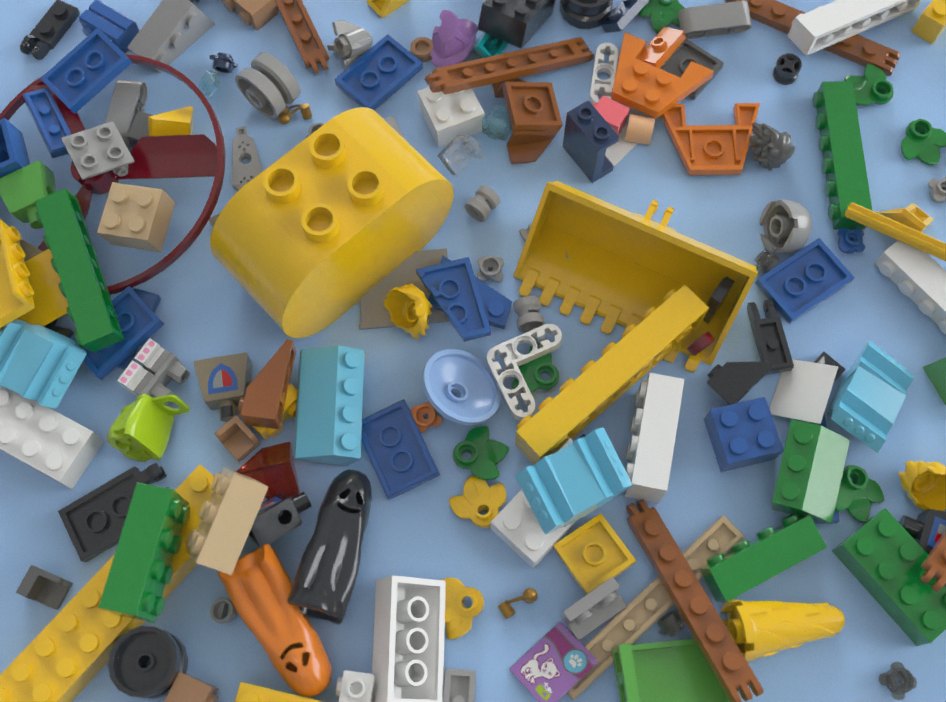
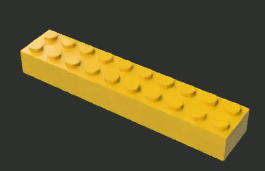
M201 464L175 490L189 503L190 516L187 523L183 524L181 529L182 543L179 552L174 554L172 560L173 575L170 583L165 585L162 595L164 600L197 566V563L188 554L189 548L186 547V543L193 529L197 531L201 521L198 518L200 509L205 501L209 502L214 491L211 490L214 476ZM114 555L0 674V702H72L109 662L110 652L116 641L127 631L142 626L145 622L143 620L118 616L98 608Z

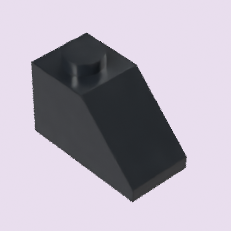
M769 361L726 362L723 366L718 364L707 375L710 378L707 384L728 405L736 404L772 369L773 365Z

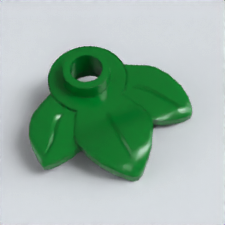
M650 0L640 10L638 15L640 17H650L651 25L655 33L658 34L671 23L680 28L678 12L685 9V7L678 0Z
M867 64L864 76H845V81H853L855 100L858 105L886 104L893 97V86L886 80V74L872 64Z
M924 119L910 122L905 130L906 137L901 141L903 156L907 160L918 157L924 164L937 165L940 159V148L946 147V133L941 129L932 128V125Z
M536 342L537 349H540V343ZM551 353L518 367L530 392L538 388L542 390L552 389L559 381V371L552 364ZM545 373L550 376V379L544 381L540 376ZM516 378L512 383V388L514 389L519 385V381Z
M479 426L471 429L465 441L457 444L453 450L455 464L462 469H469L476 478L482 480H494L500 476L496 464L500 463L509 452V447L505 444L489 439L488 426ZM470 453L472 458L466 460L462 458V455Z
M855 465L845 466L835 510L842 511L847 509V512L857 521L867 522L871 503L883 502V492L876 481L868 478L863 468Z

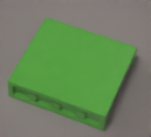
M694 638L631 645V643L620 644L611 648L619 702H731Z

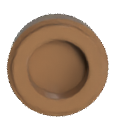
M419 37L412 41L410 51L423 63L432 59L431 51L434 49L431 39Z

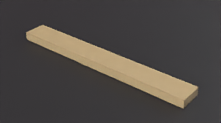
M722 515L682 554L697 579L700 580L703 575L699 569L707 565L706 559L721 552L723 555H726L732 549L731 546L738 543L744 535ZM659 577L651 582L584 646L599 662L567 692L573 700L613 663L612 647L620 644L631 643L632 645L674 604Z

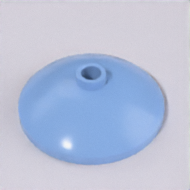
M446 349L434 354L424 366L422 372L424 393L431 405L445 418L463 425H477L490 419L497 411L501 400V392L489 367L475 355L463 350Z

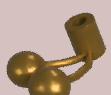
M309 104L286 106L285 110L278 117L279 122L284 125L288 124L291 119L290 116L298 110L301 111L304 120L312 118ZM298 107L289 113V109Z
M527 588L522 596L509 601L506 600L498 608L505 619H508L516 613L510 603L521 600L529 604L534 603L538 598L537 591L533 588Z

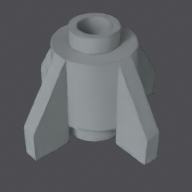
M344 20L332 22L334 33L339 36L335 38L334 44L328 45L327 48L328 51L336 50L339 57L346 58L342 60L343 68L346 70L371 48L373 42L370 33L364 28Z

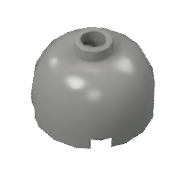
M772 201L764 208L760 218V225H764L765 235L760 234L761 240L765 248L772 253L793 252L804 246L811 234L812 222L810 214L805 207L796 201Z

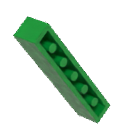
M853 81L822 82L818 91L813 94L812 103L813 107L817 109L815 125L816 129L820 131L818 147L819 151L823 153L822 173L826 174L825 195L829 197L830 203L828 218L832 220L833 230H839L840 228H846L847 230L865 229L867 226L845 216L847 207L853 202L872 210Z
M64 188L36 200L35 203L38 209L36 217L40 225L44 227L46 235L43 236V239L48 249L52 252L51 264L56 273L59 274L61 280L59 289L67 299L69 306L66 307L70 319L75 323L77 331L74 332L78 344L92 352H97L125 340L78 199Z

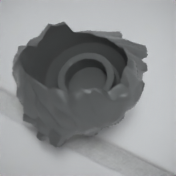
M752 123L753 133L749 137L750 148L754 154L752 160H758L759 165L768 168L769 171L772 168H779L780 165L786 163L795 152V146L791 143V135L787 132L780 133L765 123Z

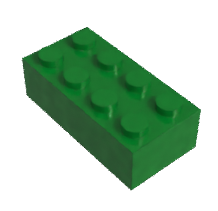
M137 482L98 608L118 616L155 623L156 616L161 614L164 606V597H162L165 585L170 583L173 575L172 560L174 554L179 552L182 543L181 529L183 524L187 523L190 516L189 503L175 490Z
M886 508L873 515L832 550L837 558L916 646L931 643L946 630V587L943 586L938 592H935L931 588L936 580L934 577L927 584L921 580L925 572L921 565L928 554Z

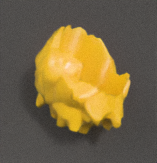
M413 283L390 289L389 293L386 294L384 307L389 311L391 322L396 327L404 329L406 333L410 332L416 340L419 339L420 334L426 335L425 330L429 328L428 315L432 313L430 310L432 304L425 297V293Z
M910 460L905 462L906 469L904 473L899 472L898 475L903 489L907 492V497L911 499L917 508L945 511L946 466L936 461L925 463L923 461L914 462Z

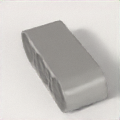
M747 1L695 6L678 12L680 30L684 31L686 39L740 33L752 27Z
M117 80L105 123L113 121L126 146L132 147L126 136L137 112H144L147 100V86L145 82Z

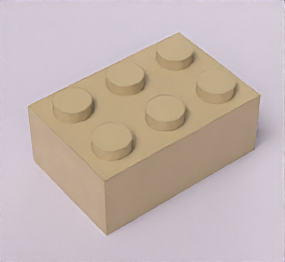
M223 468L221 473H216L212 481L211 490L214 491L209 502L205 501L198 515V518L201 519L197 531L194 529L191 531L186 547L189 548L188 554L197 564L232 575L268 486L253 478Z

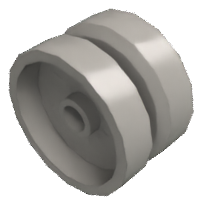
M266 52L259 53L251 61V68L245 67L235 77L237 87L243 96L259 112L271 119H276L285 110V103L291 104L301 94L300 85L289 69L273 55Z

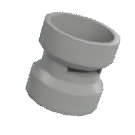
M481 185L475 192V197L470 198L464 205V208L472 218L479 222H485L490 216L491 209H495L501 203V200L495 191L485 185Z
M525 296L513 302L514 312L518 314L517 326L519 331L529 332L545 324L543 315L539 312L541 303L537 296Z

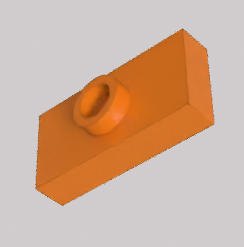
M664 27L645 47L638 59L660 69L686 40L684 31Z

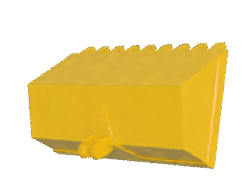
M557 180L554 182L548 181L513 276L523 281L519 288V295L523 297L529 296L535 286L543 290L539 298L541 305L548 307L555 295L564 299L559 309L561 314L565 316L570 315L574 305L584 308L580 322L590 325L595 314L604 317L605 319L600 330L609 335L616 323L626 327V329L633 323L636 326L644 320L642 318L643 315L652 306L658 308L664 303L662 299L673 288L679 290L684 284L707 304L719 283L727 276L735 282L709 324L702 321L698 329L664 358L665 361L673 363L678 352L688 355L689 357L684 368L692 373L695 372L700 361L712 365L758 274L756 266L675 232V229L667 226L674 212L672 207H668L665 210L661 223L652 220L651 218L658 208V201L652 200L645 216L638 213H631ZM709 331L715 338L714 341L699 354L692 356L687 348Z

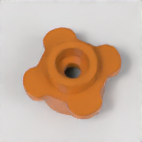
M429 401L426 404L414 406L410 411L421 433L425 432L429 427H438L442 423V418L438 416L436 409ZM425 414L429 416L427 419H424Z

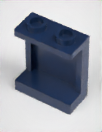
M586 101L567 112L562 147L590 182L594 183L613 171L614 165L606 157L605 153L608 147L618 142L619 136L592 103Z

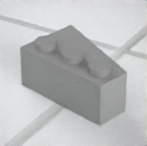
M163 0L127 48L136 55L152 58L169 65L212 28L215 23L189 0Z

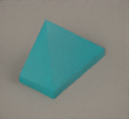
M483 32L475 41L472 50L480 57L486 58L502 54L508 43Z

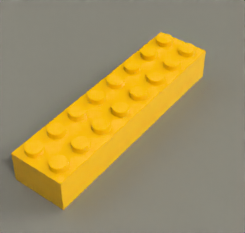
M685 284L679 290L675 288L670 290L662 299L664 301L663 304L658 308L652 306L643 315L642 318L644 320L637 326L634 323L630 325L622 334L624 338L617 344L614 341L608 344L601 352L603 355L596 362L590 360L580 370L582 374L577 379H568L560 387L559 390L561 392L554 399L551 396L545 399L539 405L538 409L540 411L532 418L529 415L523 418L516 426L518 430L516 431L515 445L533 465L543 457L559 451L569 439L575 438L698 329L709 307Z

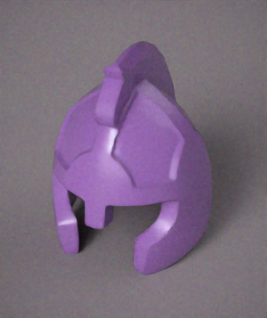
M442 10L439 16L441 26H435L432 34L434 50L431 51V57L433 59L432 64L436 67L454 65L465 60L474 47L478 31L477 25L471 20L458 19L452 11Z

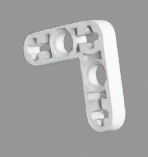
M603 43L596 50L589 101L592 104L599 102L598 94L611 99L618 60V49L614 44ZM604 53L609 54L608 64L603 63ZM605 72L610 75V78L601 80L597 74ZM629 107V114L651 117Z
M545 324L494 346L487 353L488 367L512 416L518 421H521L528 415L532 418L536 410L535 400L518 367L551 353L560 347L562 332L554 324ZM549 333L551 336H554V342L550 343L548 339L544 340L545 334ZM534 338H537V342H540V349H537V343ZM521 343H529L533 349L529 354L523 355L517 351V347ZM496 355L504 358L506 368L504 372H502L499 362H494ZM508 377H515L519 381V385L517 388L510 390L504 387V380ZM519 394L523 404H529L528 412L523 413L521 409L516 410L518 409L516 396Z

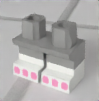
M149 338L135 356V360L138 363L132 360L117 381L127 391L136 396L147 394L155 398L170 394L174 395L166 386L171 380L179 384L184 383L190 373L176 355L169 353ZM170 401L164 402L165 405L167 406Z

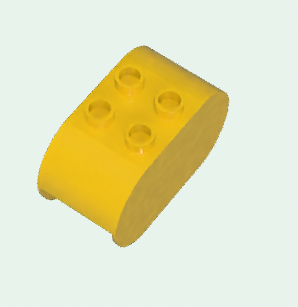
M365 107L354 108L333 117L244 185L230 199L218 216L211 233L210 248L217 261L229 271L280 326L286 335L292 338H304L314 335L331 325L413 253L421 251L444 223L453 202L454 190L452 184L376 111Z

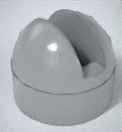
M220 598L212 604L210 614L214 621L226 624L236 618L237 611L231 600Z

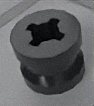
M791 53L781 55L773 70L774 79L782 85L794 83L802 68L800 58Z

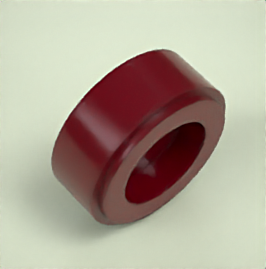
M707 331L693 342L687 350L692 356H696L709 346L715 338Z

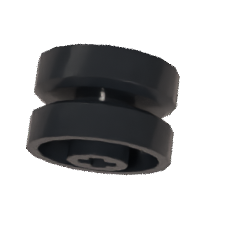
M560 0V13L563 19L571 26L579 29H593L600 27L608 18L607 15L612 10L613 0Z
M140 626L127 631L113 646L108 662L110 679L119 691L129 696L158 699L168 695L179 672H187L188 656L185 646L178 637L157 627ZM151 660L150 665L147 667V662Z

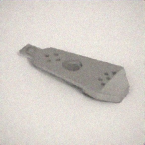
M246 126L236 128L237 138L233 141L232 187L236 191H239L244 185L263 172L252 137L247 136ZM246 158L251 159L248 164L242 163Z

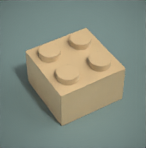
M112 182L97 233L111 245L161 252L175 202L163 189Z

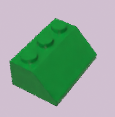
M791 419L772 499V510L788 514L797 513L798 516L810 515L813 520L832 524L850 439L821 425Z

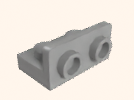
M614 577L608 579L562 612V619L577 640H581L626 607L625 602L617 592L620 586Z

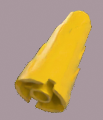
M735 599L724 602L720 614L727 613V620L722 621L747 663L755 661L757 658L771 656L782 650L799 647L807 642L834 637L836 633H840L845 625L843 612L828 603L807 604L782 601H741Z

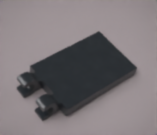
M154 463L143 471L134 466L58 511L82 562L86 563L118 544L137 482L149 485L163 480L167 475L162 466L159 467L157 463Z

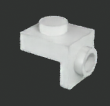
M344 670L343 678H338L336 697H339V702H371L375 676L369 673Z

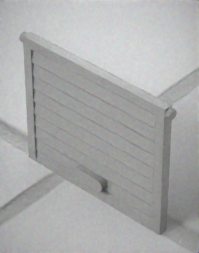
M447 248L416 251L360 298L362 324L359 325V330L396 327L390 320L389 311L384 307V300L390 289L413 283L425 293V297L428 300L430 293L417 276L416 269L440 264L442 256L448 258ZM430 308L432 313L428 315V324L450 322L443 311Z

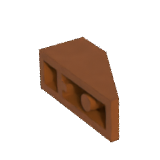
M287 339L247 387L245 397L240 398L238 414L241 415L245 425L280 429L297 352L293 340Z

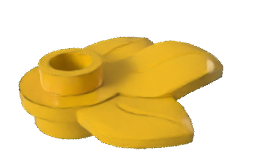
M472 475L464 483V494L449 498V504L454 514L459 518L471 519L476 526L489 528L491 527V521L499 514L498 509L505 503L507 494L502 483H496L489 487L485 480ZM482 510H489L486 515L479 514Z
M449 577L441 579L446 581V634L448 639H456L465 635L471 629L473 617L479 615L484 607V598L478 589L465 587L459 579ZM468 596L473 601L470 608L464 605V600Z

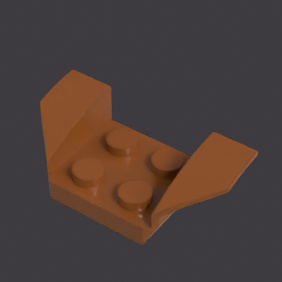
M515 78L492 84L495 98L505 99L513 132L506 144L510 163L535 162L563 125L552 83L526 82Z

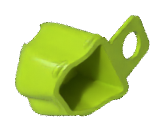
M147 394L139 395L136 397V401L122 408L121 414L108 431L107 442L113 448L118 449L124 457L132 460L146 462L147 459H155L159 461L168 445L172 426L175 422L173 415L188 413L190 407L176 395L172 394L155 398ZM164 402H174L177 405H179L180 408H170L166 406Z

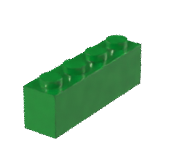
M797 513L788 515L780 520L782 525L774 529L772 526L766 527L756 533L758 538L750 542L745 539L732 545V552L723 555L721 552L706 559L707 565L699 570L715 601L728 602L827 548L811 516H798Z

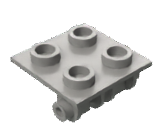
M113 121L61 138L82 180L110 170L118 174V176H125L128 173V164L134 163V159Z

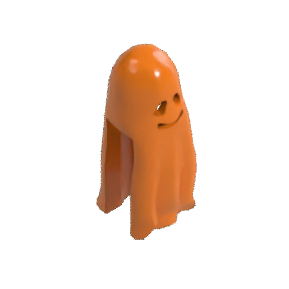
M270 544L262 545V549L259 547L255 551L240 557L232 575L219 571L218 576L237 613L266 651L270 662L286 684L300 696L315 697L322 693L331 683L332 666L318 633L311 625L307 616L301 612L299 606L287 602L292 582L276 550L271 548Z

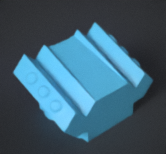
M15 319L0 328V386L19 393L23 398L37 400L40 406L57 409L87 353L73 339L42 325H31L22 320Z
M868 340L855 363L845 373L826 414L832 416L831 420L878 453L886 441L887 433L896 420L907 395V389L914 380V374Z
M604 427L594 429L587 436L576 439L567 447L543 457L535 465L525 467L515 476L544 534L570 525L609 503L612 498L632 486Z

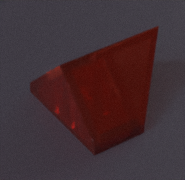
M290 442L261 448L236 471L268 486L265 494L267 499L279 493H283L290 498L300 494Z

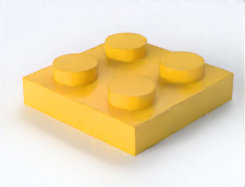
M601 513L553 545L554 551L586 595L611 577H617L636 563V559Z

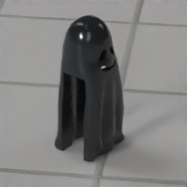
M348 469L332 480L319 508L314 534L302 555L287 600L288 603L299 606L304 615L326 620L337 625L341 624L345 616L356 582L362 541L371 507L372 488L370 480L360 471Z

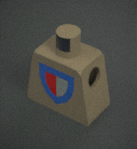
M247 352L194 361L204 402L210 410L219 409L221 421L228 422L237 415L236 406H238L240 398L245 397L246 389L251 383L253 365Z

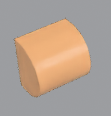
M630 114L625 141L650 145L655 118Z

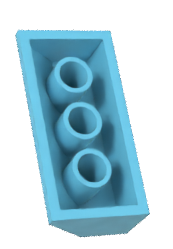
M340 345L300 350L294 460L349 466L361 459L365 350Z

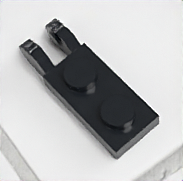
M56 0L31 33L24 37L20 43V51L24 54H30L33 50V57L37 60H43L79 17L80 12L78 8L64 1Z
M769 299L763 302L765 319L760 318L755 302L747 303L748 317L751 322L750 325L760 361H769L773 365L766 375L791 371L794 368L793 360L780 316H777L773 301Z

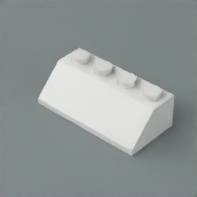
M393 575L376 580L372 674L375 676L371 702H443L446 581Z

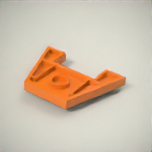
M624 32L611 99L657 119L713 77V70L693 61L690 62L680 78L639 60L638 58L645 49L647 41Z
M736 103L733 107L735 125L686 126L683 104H676L662 114L661 118L688 175H740L750 143L749 137L752 135V123L756 121L760 103Z

